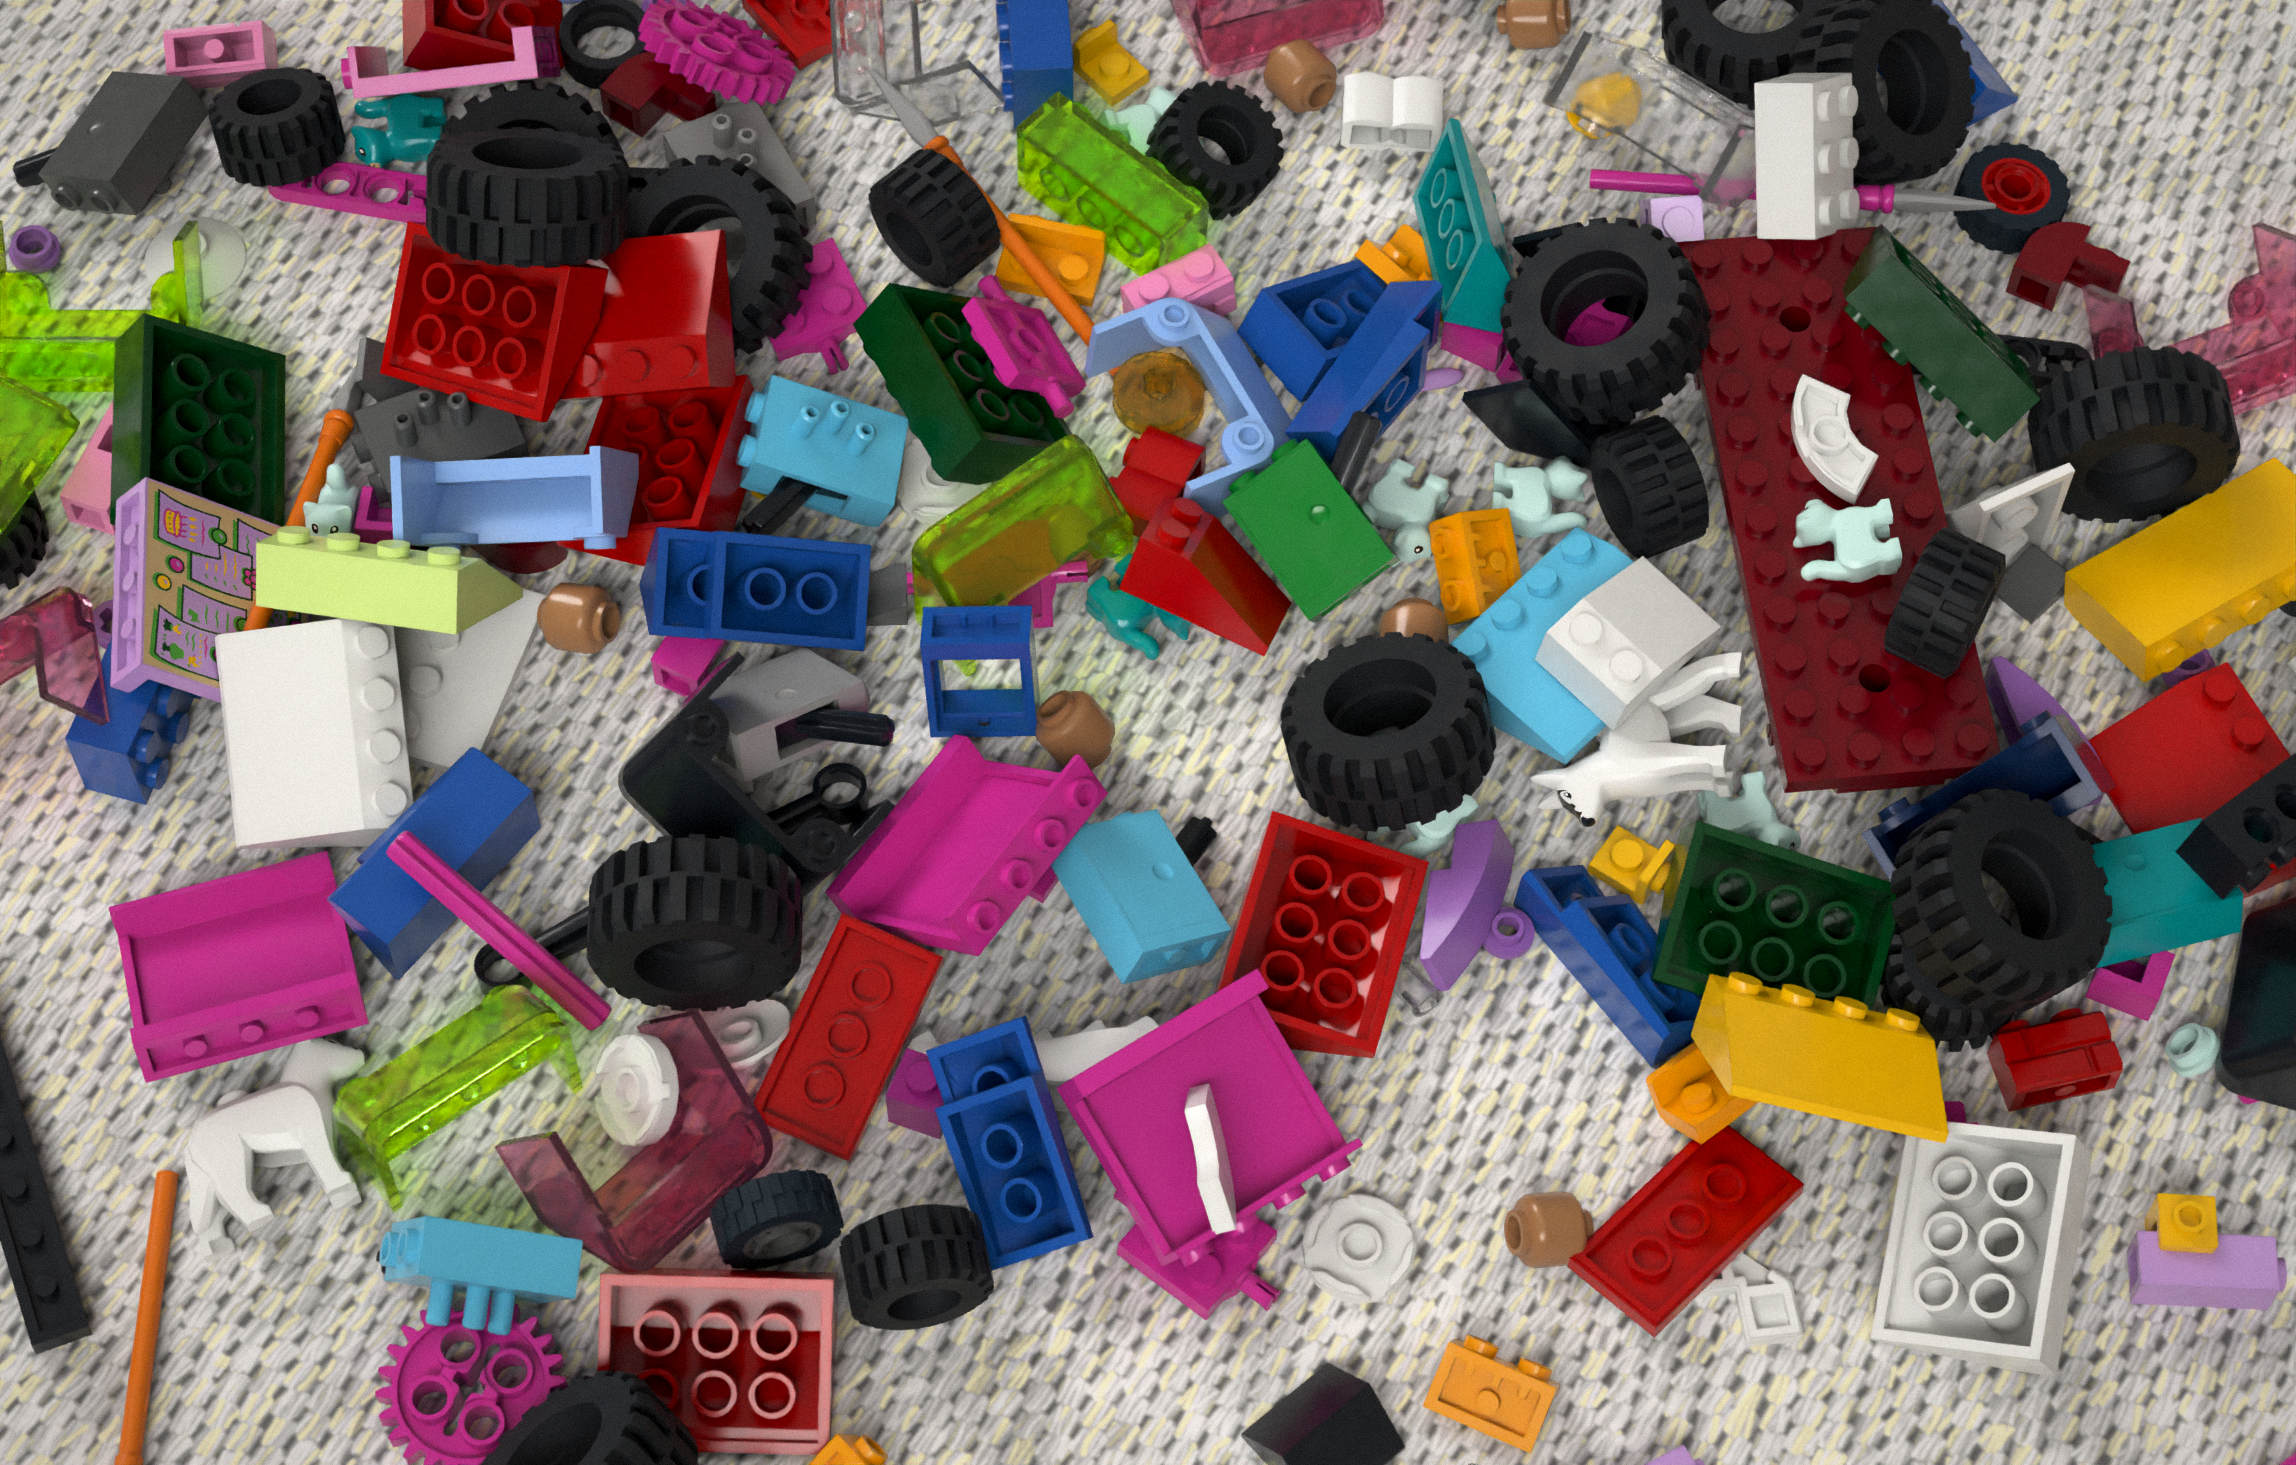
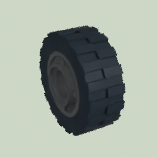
M788 1170V1172H775L767 1174L765 1177L747 1181L746 1184L728 1191V1194L720 1197L716 1201L715 1207H711L710 1221L722 1261L726 1265L730 1264L731 1268L756 1270L769 1268L812 1256L818 1250L829 1246L831 1241L838 1238L841 1234L840 1229L844 1228V1222L831 1179H828L824 1173H816L815 1170Z

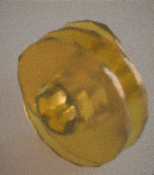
M1146 352L1137 354L1124 362L1114 376L1112 386L1113 410L1120 423L1133 433L1142 435L1148 426H1152L1187 439L1198 428L1204 414V386L1199 373L1187 360L1167 352Z

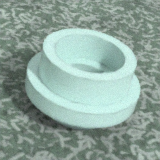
M2189 1023L2178 1028L2170 1036L2165 1052L2169 1057L2170 1067L2178 1075L2191 1077L2206 1072L2214 1065L2221 1042L2219 1036L2211 1028L2201 1027L2196 1023Z

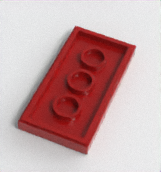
M842 913L790 1023L789 1033L781 1042L747 1116L756 1122L850 1163L945 962L944 957Z
M1727 1125L1702 1145L1692 1139L1587 1239L1586 1247L1581 1253L1569 1257L1567 1267L1655 1338L1802 1194L1804 1183L1735 1129Z

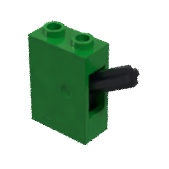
M1355 411L1352 414L1331 465L1314 442L1306 438L1299 443L1296 438H1293L1270 455L1274 463L1257 475L1254 470H1251L1235 480L1228 487L1232 495L1222 501L1223 505L1307 619L1314 623L1328 615L1400 561L1399 557L1352 495L1382 427V422L1379 419L1360 411Z

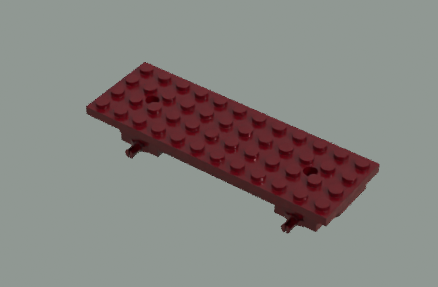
M1877 227L1839 229L1834 234L1816 240L1757 239V236L1676 242L1681 247L1685 258H1688L1710 312L1711 319L1707 323L1710 330L1709 343L1705 350H1699L1703 360L1693 375L1695 390L1701 389L1770 722L1766 727L1767 738H1769L1768 744L1770 747L1775 746L1784 793L1833 789L1836 794L1942 785L1946 779L1959 778L2001 752L1975 639L1959 668L1947 679H1943L1886 652L1884 647V637L1889 621L1917 561L1932 536L1943 527L1948 528L1910 362L1908 361L1904 366L1897 363L1881 346V343L1886 338L1872 325L1867 330L1862 329L1844 310V307L1849 302L1845 300L1842 288ZM1802 374L1851 395L1847 408L1850 429L1861 445L1878 455L1876 465L1855 505L1841 499L1823 486L1806 467L1797 451L1791 430V409ZM1889 498L1893 513V524H1889L1890 539L1898 537L1902 551V562L1897 573L1891 575L1878 574L1868 580L1854 583L1821 578L1806 581L1802 578L1801 568L1813 560L1834 561V545L1831 541L1821 545L1795 548L1793 546V541L1796 537V518L1805 509L1808 501L1822 500L1829 507L1839 511L1855 506L1872 507L1881 499ZM1884 539V540H1879V541H1881L1882 543H1885V542L1888 541L1889 539Z

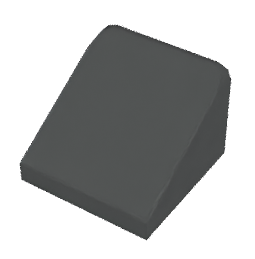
M365 337L361 338L359 343L355 382L377 402H382L417 389V384L380 374L385 343Z
M2032 544L2003 576L1996 596L2032 625L2064 595L2065 572L2067 570L2038 546Z
M906 563L894 564L869 573L866 626L908 625Z

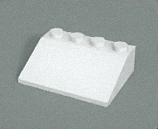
M340 618L218 634L215 637L236 849L370 846L413 804L394 627Z
M1947 1122L1949 1134L1945 1144L1906 1135L1871 1339L1890 1345L2011 1371L2057 1376L2092 1158L2091 1152L2076 1135Z

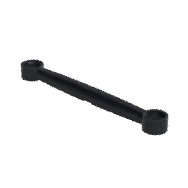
M830 764L821 769L815 776L812 785L813 792L767 813V815L789 837L803 823L815 818H826L838 825L851 824L863 811L868 809L869 795L865 775L852 764ZM839 782L853 784L860 791L854 799L842 804L831 803L822 798L827 788ZM589 906L535 936L534 939L559 961L587 948ZM486 944L479 950L474 960V970L482 993L488 999L497 1003H512L520 1000L530 991L533 982L521 971L516 977L505 982H494L485 977L487 969L496 961L506 958L490 944Z

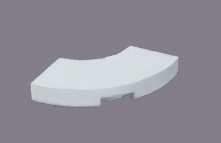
M1802 374L1791 409V430L1797 451L1806 467L1823 486L1841 499L1855 505L1876 465L1878 455L1861 445L1850 429L1847 408L1851 395Z
M1209 1083L1190 1088L1184 1112L1196 1158L1197 1185L1212 1231H1215L1217 1235L1236 1230V1204L1224 1135Z

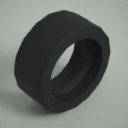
M584 0L572 7L562 19L558 33L560 52L567 73L576 82L591 89H599L601 84L623 62L638 54L649 52L644 49L646 43L639 40L640 32L638 31L645 12L637 4L629 0ZM604 26L621 27L633 33L636 41L627 52L608 59L592 58L581 53L577 47L578 41L584 34Z

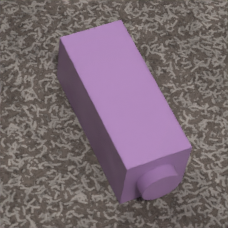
M1702 195L1639 200L1640 227L1642 224H1650L1660 229L1664 237L1672 238L1675 242L1705 240Z
M2137 1231L2127 1250L2131 1304L2268 1310L2277 1294L2283 1292L2286 1286V1262L2284 1258L2277 1257L2276 1238L2271 1236L2218 1234V1247L2214 1253L2163 1251L2158 1247L2157 1231Z

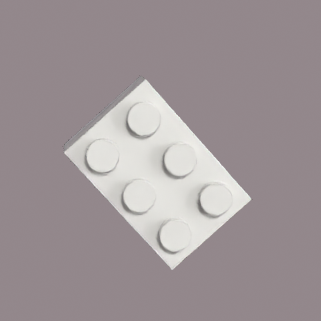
M1792 73L1754 83L1757 239L1816 240L1834 234L1836 230L1854 227V220L1859 212V195L1853 187V168H1855L1858 162L1859 147L1857 140L1853 137V116L1856 114L1858 107V94L1856 88L1852 86V73Z

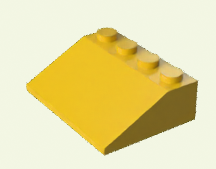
M1731 972L1729 978L1714 974L1709 975L1690 1036L1729 1095L1946 1143L1949 1132L1935 1040L1920 1023L1921 1019L1918 1016L1897 1008H1889L1887 1014L1868 1010L1866 1004L1844 996H1837L1834 1002L1815 998V994L1812 991L1792 984H1784L1782 990L1762 986L1763 983L1759 979L1740 972Z

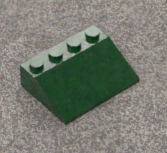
M1880 224L1871 235L1842 288L1845 300L1849 302L1844 307L1845 312L1862 329L1867 330L1871 325L1875 327L1886 338L1881 343V346L1897 363L1904 366L1910 361L1923 374L1918 381L1932 397L1939 402L1947 397L1959 408L1960 411L1955 417L1973 436L1978 438L1984 433L1995 443L2041 399L2027 364L1887 228Z
M889 283L853 323L854 328L863 341L865 353L877 365L886 381L887 391L898 401L909 420L908 426L911 432L920 439L931 458L933 470L944 481L981 485L1064 465L1084 455L1064 419L1055 418L1052 409L1044 397L1040 396L1038 392L1010 389L997 379L994 374L993 363L984 348L972 337V328L961 311L972 298Z
M143 313L115 341L110 524L115 525L116 500L142 479L148 477L283 527L286 355Z
M1697 820L1683 827L1679 832L1665 884L1651 980L1703 997L1710 974L1729 978L1731 972H1740L1759 979L1763 983L1762 986L1782 990L1784 984L1797 985L1812 991L1815 994V998L1834 1002L1837 996L1849 997L1866 1004L1868 1010L1872 1011L1896 924L1891 908L1892 902L1896 900V894L1890 893L1891 882Z

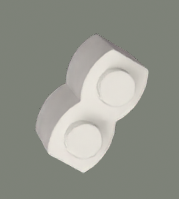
M1370 71L1344 76L1340 145L1355 149L1384 150L1391 148L1397 151L1434 152L1443 130V82L1423 75H1411L1392 79Z

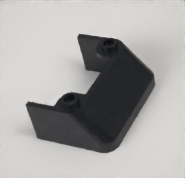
M1581 222L1575 223L1578 228L1584 226ZM1572 224L1514 237L1512 246L1523 258L1526 255L1532 258L1538 252L1536 245L1547 237L1551 241L1563 234L1562 228ZM1628 295L1606 298L1602 306L1608 311L1628 316L1634 325L1642 315L1647 300ZM1531 378L1464 392L1462 398L1466 406L1510 450L1552 461L1556 457L1566 456L1570 458L1573 464L1587 470H1591V447L1593 442H1595V438L1631 424V420L1620 422L1618 417L1609 418L1608 424H1590L1586 416H1583L1581 421H1572Z
M736 652L719 664L624 762L618 775L619 789L624 798L663 836L674 835L675 838H689V834H705V838L719 839L720 836L734 838L739 844L747 845L752 843L763 847L767 855L776 854L796 874L801 882L804 898L848 858L895 806L886 799L861 813L846 831L832 820L826 818L811 819L803 823L789 837L711 760L728 740L729 723L724 712L709 697L745 660L739 652Z
M2296 897L2253 911L2244 921L2238 936L2220 1037L2221 1046L2215 1065V1072L2219 1082L2230 1092L2295 1111Z

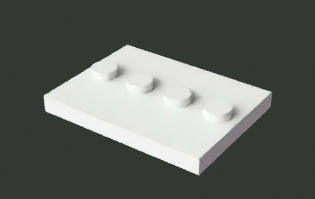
M523 588V598L457 635L393 626L409 762L446 772L470 747H476L484 754L538 632L537 611L539 604L548 595Z

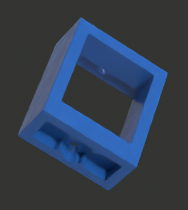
M1032 605L923 607L920 648L930 737H952L954 734L967 737L1036 736L1035 727L1038 722L1036 714L1040 706ZM943 660H1020L1022 689L946 690ZM981 723H989L987 726H980Z

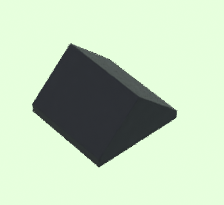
M1329 1363L1241 1433V1437L1267 1465H1386L1405 1449L1403 1441L1370 1383Z

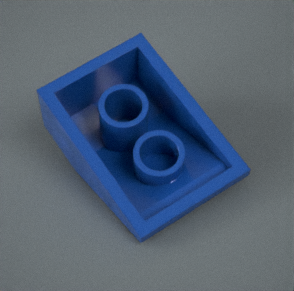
M1359 259L1261 289L1237 333L1251 347L1254 354L1278 377L1285 388L1302 403L1308 400L1388 285Z

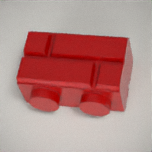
M2080 1008L2066 1009L2055 1014L2050 1019V1022L2032 1026L2028 1020L2010 1022L2002 1026L1997 1034H1994L1987 1051L1989 1061L2009 1112L2113 1089L2123 1071V1062L2115 1042L2111 1039V1031L2104 1013L2100 1010L2083 1014Z

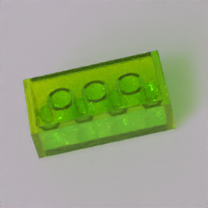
M1057 91L1017 126L1018 185L1069 224L1087 225L1095 230L1105 232L1107 234V252L1141 277L1207 244L1209 203L1205 200L1204 196L1195 187L1185 186L1170 175L1163 164L1157 159L1147 158L1131 146L1122 133L1117 130H1110L1096 120L1083 104L1079 102L1073 103Z

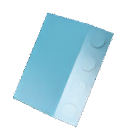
M1575 527L1450 643L1458 649V652L1461 651L1467 655L1476 665V670L1481 674L1493 726L1565 765L1606 724L1535 660V657L1546 632L1582 598L1634 563L1616 546Z

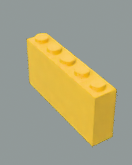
M2274 457L2219 487L2212 494L2208 493L2065 572L2064 606L2086 630L2143 683L2163 672L2173 671L2186 659L2205 648L2210 649L2217 646L2224 638L2243 627L2260 622L2268 613L2290 601H2296V475Z

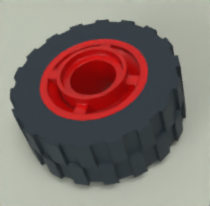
M2001 142L2000 145L1992 146L1991 144L1985 146L1979 153L1976 151L1970 156L1969 162L1965 163L1953 195L1995 203L1996 208L1953 211L1954 216H1957L1959 220V227L1970 235L1969 238L1975 243L1979 242L1988 250L1993 252L1997 250L2008 255L2021 252L2033 233L2044 226L2061 222L2069 205L2070 188L2067 187L2068 179L2065 173L2060 171L2059 165L2054 160L2046 157V153L2038 149L2036 151L2028 148V145L2020 143L2019 145H2013L2010 142Z

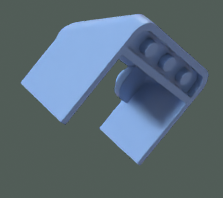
M1168 297L1092 326L1084 369L1088 378L1166 347L1181 346L1229 424L1222 434L1220 443L1221 452L1228 465L1186 482L1183 498L1196 502L1202 507L1203 511L1214 515L1216 518L1228 514L1229 511L1222 503V501L1232 495L1228 487L1245 473L1254 470L1258 475L1274 463L1270 455L1290 440L1285 431L1292 422L1232 323L1217 313L1183 299Z
M589 446L590 454L443 462H433L406 456H390L393 540H403L409 542L410 545L426 546L429 548L453 547L460 551L461 546L573 540H584V549L616 548V538H625L628 534L639 479L638 454L604 446Z

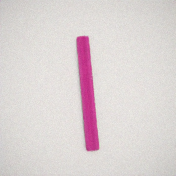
M405 830L389 845L386 854L392 861L588 1030H594L606 1020L612 1010L609 1003L413 833Z

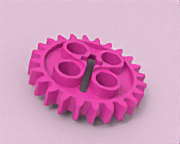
M658 0L657 4L650 3L638 28L640 32L639 40L646 43L644 47L646 51L657 54L654 59L656 62L671 65L669 72L684 75L687 78V83H695L702 86L708 93H711L713 90L720 91L727 100H730L731 95H734L744 104H748L750 98L761 106H764L766 100L776 104L778 99L784 100L796 75V72L793 70L795 64L787 60L789 55L787 52L776 49L778 45L776 41L762 38L763 31L752 30L747 25V21L730 17L726 11H723L721 14L715 13L707 4L702 9L691 0H687L685 5L678 0H670L669 3L664 0Z
M491 1296L489 1298L486 1326L483 1330L466 1329L462 1326L465 1300L462 1311L455 1312L453 1307H451L450 1321L447 1326L429 1325L426 1322L427 1311L423 1309L420 1311V1317L424 1327L419 1332L406 1325L401 1327L408 1343L405 1347L388 1344L386 1349L390 1357L397 1362L396 1366H381L378 1368V1373L381 1379L392 1385L376 1390L375 1396L379 1403L393 1405L381 1412L379 1419L383 1426L398 1425L390 1433L388 1439L393 1448L409 1443L403 1454L408 1465L417 1462L423 1456L425 1457L423 1465H481L487 1454L493 1453L498 1447V1440L508 1429L512 1430L522 1420L521 1416L532 1406L538 1407L547 1400L546 1396L559 1387L562 1389L568 1387L565 1377L551 1375L565 1366L561 1354L546 1355L555 1345L552 1334L548 1333L534 1338L540 1328V1323L536 1316L527 1319L520 1325L521 1311L519 1306L515 1304L511 1333L508 1335L491 1334L487 1330ZM466 1341L476 1346L474 1354L465 1362L453 1363L446 1359L447 1351L457 1342ZM493 1345H498L500 1347L499 1352L484 1367L489 1349ZM519 1366L527 1371L525 1380L516 1387L505 1388L497 1384L499 1374L508 1367ZM479 1379L484 1392L482 1395L471 1393L465 1402L460 1388L463 1385L473 1387ZM439 1392L447 1396L446 1405L435 1414L426 1415L420 1413L417 1409L420 1400L429 1393ZM464 1405L455 1432L451 1436L445 1435V1429L456 1419ZM483 1417H491L499 1421L497 1431L488 1439L478 1440L469 1436L470 1427L476 1420Z

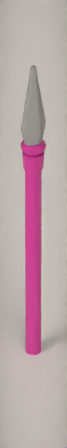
M1591 169L1590 189L1757 200L1756 180L1604 169ZM1886 184L1883 188L1880 185L1853 186L1859 195V209L1878 212V209L1881 208L1884 214H1891L1893 209L1911 213H1932L1996 208L1995 203L1919 188L1895 190V186L1892 184Z

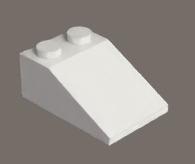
M2066 463L2020 479L2003 488L2000 485L1992 486L1982 492L1976 500L1963 506H1948L1944 508L1948 528L2005 554L2006 570H2008L2032 544L2046 552L2075 470L2070 463Z
M1642 556L1582 598L1546 632L1535 660L1612 731H1615L1720 631L1721 626Z

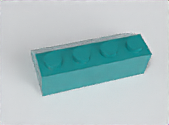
M1449 118L1412 198L1432 278L1444 285L1441 304L1443 321L1501 333L1503 329L1500 323L1501 308L1504 304H1507L1503 295L1508 282L1511 279L1516 280L1512 267L1513 257L1507 249L1504 238V224L1500 222L1498 216L1496 195L1491 190L1487 171L1460 121Z

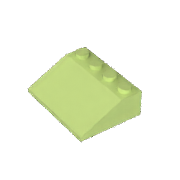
M302 526L279 527L276 534L256 543V606L457 635L523 598L522 586L481 559L461 556V551L453 547H432L427 551L410 549V543L403 540H382L377 542V544L360 542V536L352 533H332L327 535V537L310 535V529Z

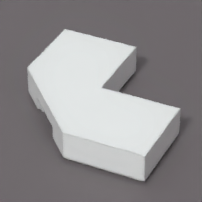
M1743 1250L1695 1298L1734 1294L1745 1347L1802 1341L1804 1333L1792 1282L1774 1269L1769 1271L1744 1254Z

